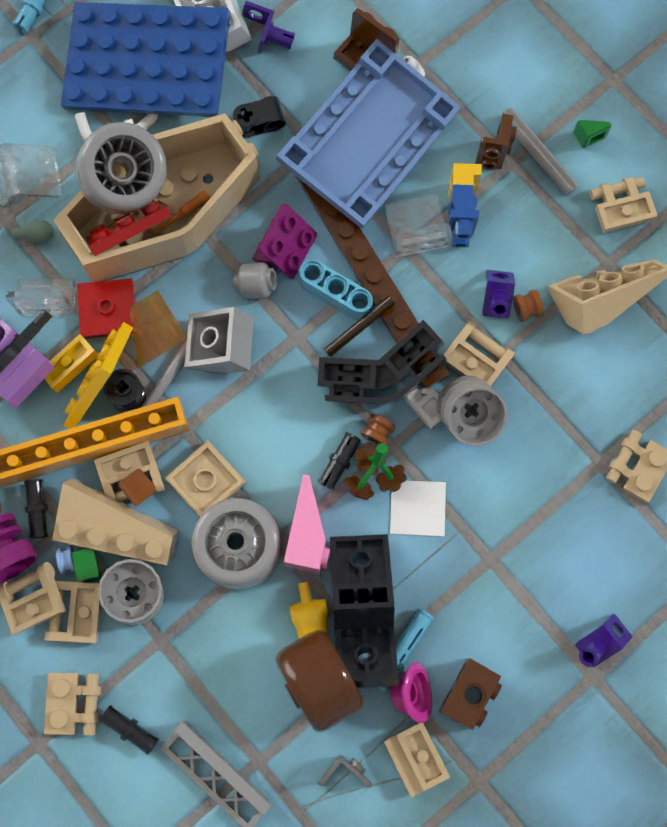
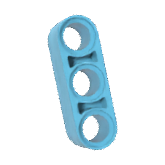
M308 260L302 264L300 268V281L302 287L307 292L355 320H359L372 309V295L365 288L319 261ZM310 272L320 275L316 280H308L305 276ZM333 286H339L343 289V292L334 295L329 292V289ZM356 300H363L367 306L363 309H358L352 303Z

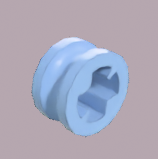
M68 546L66 550H62V548L56 549V560L61 574H66L67 570L75 572L71 557L72 552L75 551L72 546Z

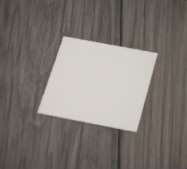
M405 481L401 484V488L398 491L391 492L390 534L445 536L446 482Z

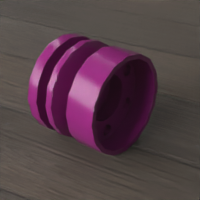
M12 513L0 515V584L24 572L38 559V555L28 539L17 540L22 535L23 529L21 526L16 525L17 519Z

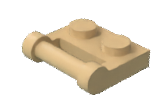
M469 321L444 353V356L447 358L445 364L461 376L478 377L492 386L511 361L515 352L509 348L508 350L504 349L476 329L477 325ZM470 337L500 360L498 363H495L467 343L466 340Z
M149 441L94 460L105 496L118 502H125L130 499L123 491L115 493L113 485L120 483L136 469H141L144 474L150 472L152 477L150 481L156 487L157 493L166 490Z
M49 562L39 565L37 570L11 583L5 582L0 584V603L12 635L20 634L66 612L54 579V568ZM39 581L41 582L43 588L15 601V593Z
M55 581L62 601L64 591H71L67 632H60L61 613L49 619L48 631H45L44 641L98 644L101 604L98 595L100 583Z

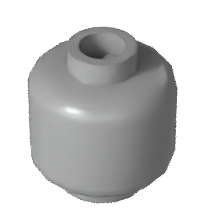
M265 262L244 263L240 266L238 274L234 275V287L246 299L267 298L276 289L277 278L275 270L270 268Z

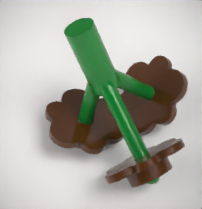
M367 442L363 448H358L355 451L354 457L358 461L357 468L361 471L365 470L366 473L361 480L354 475L344 479V483L349 487L348 490L354 497L368 500L374 496L371 485L367 481L371 475L378 473L379 468L383 470V473L377 475L376 482L380 485L379 488L382 492L387 490L396 492L401 488V484L407 480L403 465H396L394 467L386 465L387 445L381 443L374 446L372 443Z

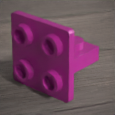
M282 203L275 217L271 220L262 241L258 244L252 259L255 262H265L270 267L279 269L286 277L294 279L317 236V232L288 204Z

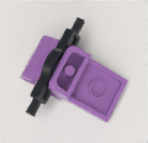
M45 309L20 334L0 319V396L15 409L55 368L48 359L29 343L53 317Z

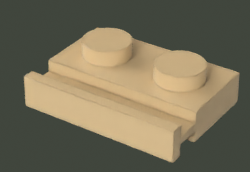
M417 723L383 741L411 798L450 778L423 723Z

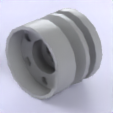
M461 376L454 378L443 387L438 396L437 411L440 420L458 441L466 445L482 446L491 443L500 436L506 426L508 416L506 403L490 385L478 377ZM466 404L472 406L470 410H467L464 407Z
M127 559L116 562L106 570L100 580L98 595L101 606L112 619L122 625L139 626L148 623L158 615L163 606L165 592L162 581L152 566L141 560ZM139 588L138 595L140 598L137 601L135 599L127 601L129 598L127 591L129 589L135 591Z

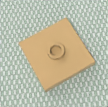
M208 440L165 477L167 482L199 517L215 503L229 499L246 484V481Z

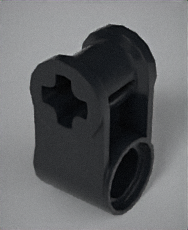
M268 96L258 101L241 104L233 112V120H236L243 131V135H241L243 138L278 131L287 123L279 99L276 96Z

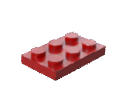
M153 200L132 214L118 215L114 218L115 223L107 227L101 224L89 231L90 235L85 238L96 256L172 216L167 206L161 200L156 202Z

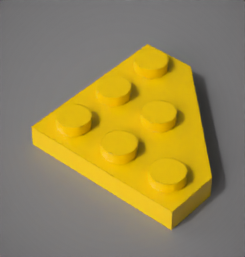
M123 322L118 331L115 329L111 330L104 342L105 345L97 356L96 362L91 364L84 376L86 379L83 380L76 392L79 395L77 400L72 397L65 408L64 413L68 414L63 426L69 429L77 426L110 377L133 327Z

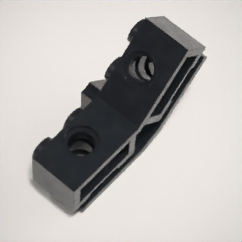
M422 320L379 360L319 357L317 386L330 388L329 395H325V401L392 404L405 399L447 361L443 354L439 355L437 353V350L444 345V342ZM432 353L435 357L430 359L415 373L412 369L428 354ZM409 375L414 378L397 393L383 398L366 397V390L384 391L401 385ZM338 385L359 386L360 391L359 393L337 392Z

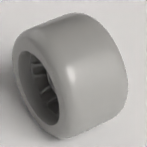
M115 122L104 125L89 135L78 153L75 172L79 188L90 203L108 213L128 214L142 209L157 197L166 179L167 163L161 145L150 132L132 123ZM112 165H122L126 170V176L124 178L115 177L112 173Z
M231 498L215 503L200 516L192 534V553L199 569L212 582L227 589L244 590L261 584L274 572L281 558L282 539L275 519L263 506L251 500ZM234 535H240L244 538V545L238 550H232L228 546L229 539Z

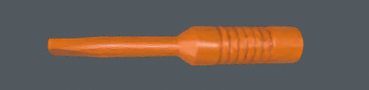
M205 190L200 192L181 206L177 214L160 225L153 233L156 235L180 217H186L191 214V212L210 199L208 193Z

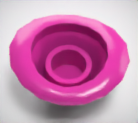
M414 662L408 667L406 672L398 674L399 686H390V698L398 711L408 714L412 720L421 724L427 722L432 713V692L425 667L419 662Z

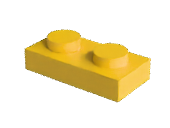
M79 334L49 361L55 368L44 380L58 393L97 358L98 353Z

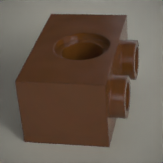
M467 658L443 701L439 712L470 730H473L475 725L481 727L488 714V711L484 708L489 699L494 701L501 690L502 684L498 683L501 676L471 658ZM471 686L477 688L480 693V698L475 704H469L465 699V691Z

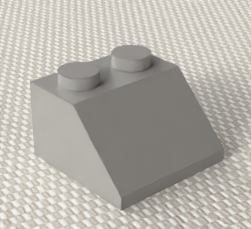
M236 307L189 314L184 367L192 370L226 374L250 371L254 317Z

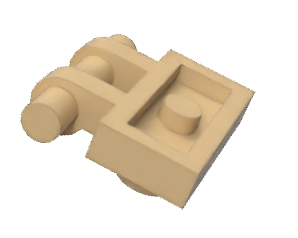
M633 177L623 178L622 182L611 185L609 183L600 184L599 188L589 191L591 200L601 198L604 203L597 204L595 207L603 233L653 221L657 218L658 215L650 192L638 193L637 189L645 187L643 177L635 179ZM620 193H625L627 195V197L616 200L614 197V195Z
M632 430L629 437L624 438L620 447L622 449L616 460L613 459L608 467L610 471L605 479L613 484H616L619 477L626 479L621 490L648 504L667 471V449L652 440H649L645 448H642L638 444L642 434ZM631 455L638 458L632 470L626 466Z
M48 673L44 734L75 735L77 723H84L83 735H95L96 723H99L97 698L98 695H101V686H98L99 674H87L86 686H79V673ZM79 695H86L85 713H77Z

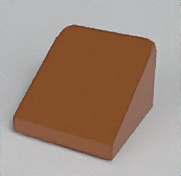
M136 469L118 483V486L134 506L141 504L156 491V487L141 469Z

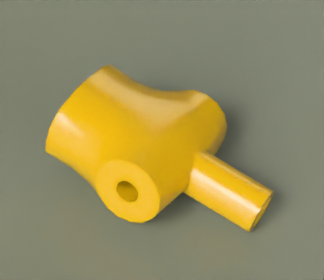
M309 582L299 583L298 589L301 602L289 606L292 623L297 631L298 639L314 630H323L325 633H329V615L325 598L312 599Z

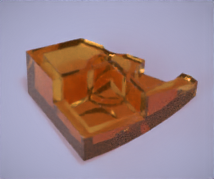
M158 290L129 308L130 320L133 323L134 329L132 338L133 343L135 342L137 355L135 364L138 369L187 339V336Z

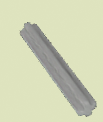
M508 108L502 114L513 115L512 126L517 127L515 137L565 195L571 194L577 188V182L513 108Z

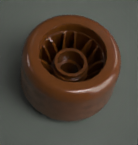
M314 630L282 648L276 654V663L287 682L285 687L297 709H302L315 732H324L360 711L363 707V698L331 640L323 630Z

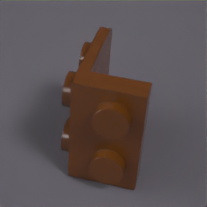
M357 8L352 13L350 35L334 52L333 59L352 71L358 64L360 57L376 39L397 54L399 37L394 30L377 22L370 13L363 12Z

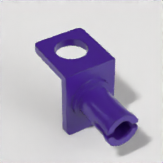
M245 1L242 16L265 25L257 52L261 53L264 43L268 41L290 50L296 33L273 26V10ZM250 10L258 11L262 16H257L251 13Z
M486 270L487 284L482 314L483 316L509 318L515 290L514 273Z
M612 614L600 627L575 644L576 648L580 651L579 659L588 667H596L622 650L630 641L632 635L618 617ZM613 625L619 629L622 638L616 634Z

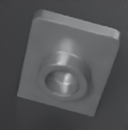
M341 754L318 781V784L322 786L342 763L367 787L372 785L363 775L366 769L354 758L348 762Z

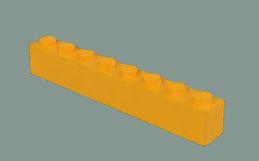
M175 397L0 449V487L104 457L145 441L154 442L190 431L183 405L179 397Z

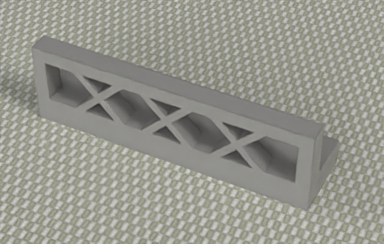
M182 721L175 728L174 733L160 747L177 766L242 827H253L272 806L273 803L186 721ZM180 736L190 746V756H178L169 747ZM190 759V767L183 760ZM194 759H204L212 767V776L200 777L195 772ZM212 780V788L205 781ZM216 780H226L234 787V797L222 798L217 793ZM234 801L235 809H233L227 802ZM238 801H248L258 810L249 822L239 814Z

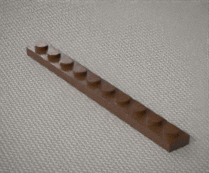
M295 176L359 283L371 293L373 306L375 307L388 295L394 301L395 305L380 317L397 344L419 324L361 228ZM432 353L428 354L412 370L417 373L424 364L435 356ZM443 364L421 385L423 388H430L448 378L450 373Z

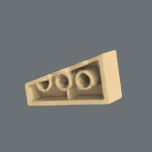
M74 478L63 482L52 540L166 566L174 558L179 534L178 529L147 514H142L123 502L105 496V493L97 489H91Z

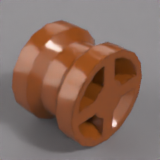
M536 289L530 290L528 294L523 296L521 294L513 296V306L520 322L527 321L531 316L540 317L544 315L543 303Z
M371 414L368 419L369 425L367 428H363L361 436L375 445L381 443L387 445V437L390 433L394 432L395 424L382 416Z

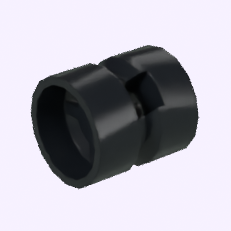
M118 369L113 371L103 386L105 396L112 406L121 413L141 408L147 398L144 386L137 375L131 370Z

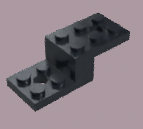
M388 534L330 537L335 649L357 688L399 686L394 632L395 605ZM357 559H364L368 563L364 566H357L353 562ZM363 653H369L374 656V659L370 662H363L358 657Z

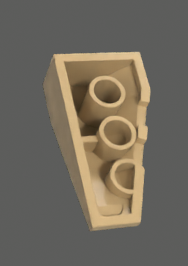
M654 259L625 265L621 268L622 271L620 272L601 270L596 272V277L582 279L580 275L569 277L549 285L548 290L565 323L582 334H590L596 329L609 324L667 278V265Z

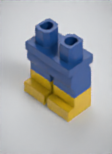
M453 163L449 180L448 222L446 225V234H452V247H468L469 238H472L478 223L479 210H475L477 206L475 194L482 174V164Z

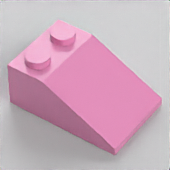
M303 474L284 564L286 568L320 575L321 568L327 569L330 548H326V539L310 476Z

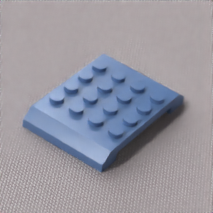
M376 39L360 57L358 64L299 133L289 140L278 153L275 160L363 229L448 126L461 106Z

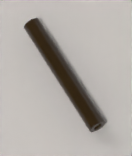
M388 295L324 348L325 352L332 357L395 305L394 301Z

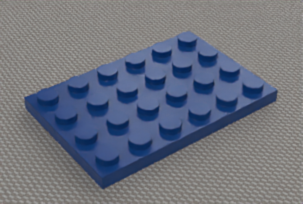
M74 2L61 106L64 109L199 117L217 116L231 15L229 8Z

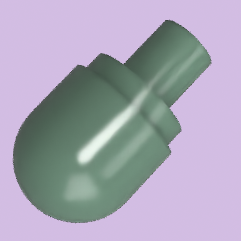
M32 221L26 223L25 228L13 229L14 239H27L28 243L32 244L44 243L52 238L53 228L46 221Z

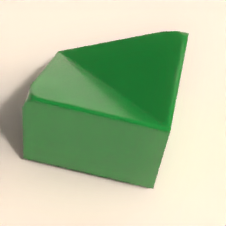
M579 120L573 133L581 147L586 148L605 139L612 125L606 121Z
M87 548L72 552L71 557L77 581L88 583L103 577L98 571L93 549Z

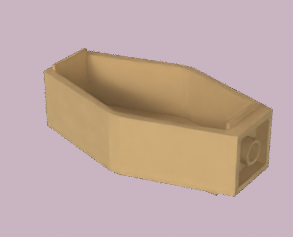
M226 113L153 134L164 151L167 163L166 179L160 193L154 199L155 202L161 200L168 207L171 216H174L178 213L181 206L203 190L210 196L206 203L191 212V214L186 217H180L156 235L153 231L168 219L95 256L85 237L90 235L89 231L101 224L107 227L115 223L114 218L120 214L108 213L97 208L87 200L81 191L59 213L53 221L93 282L105 281L191 254L201 246L260 179L258 171L260 164L257 160L259 154L251 141L246 143L241 136L243 131L236 120L231 122ZM112 165V173L115 177L124 178L126 176V170L122 165ZM206 176L213 177V182L206 184L203 182V179Z

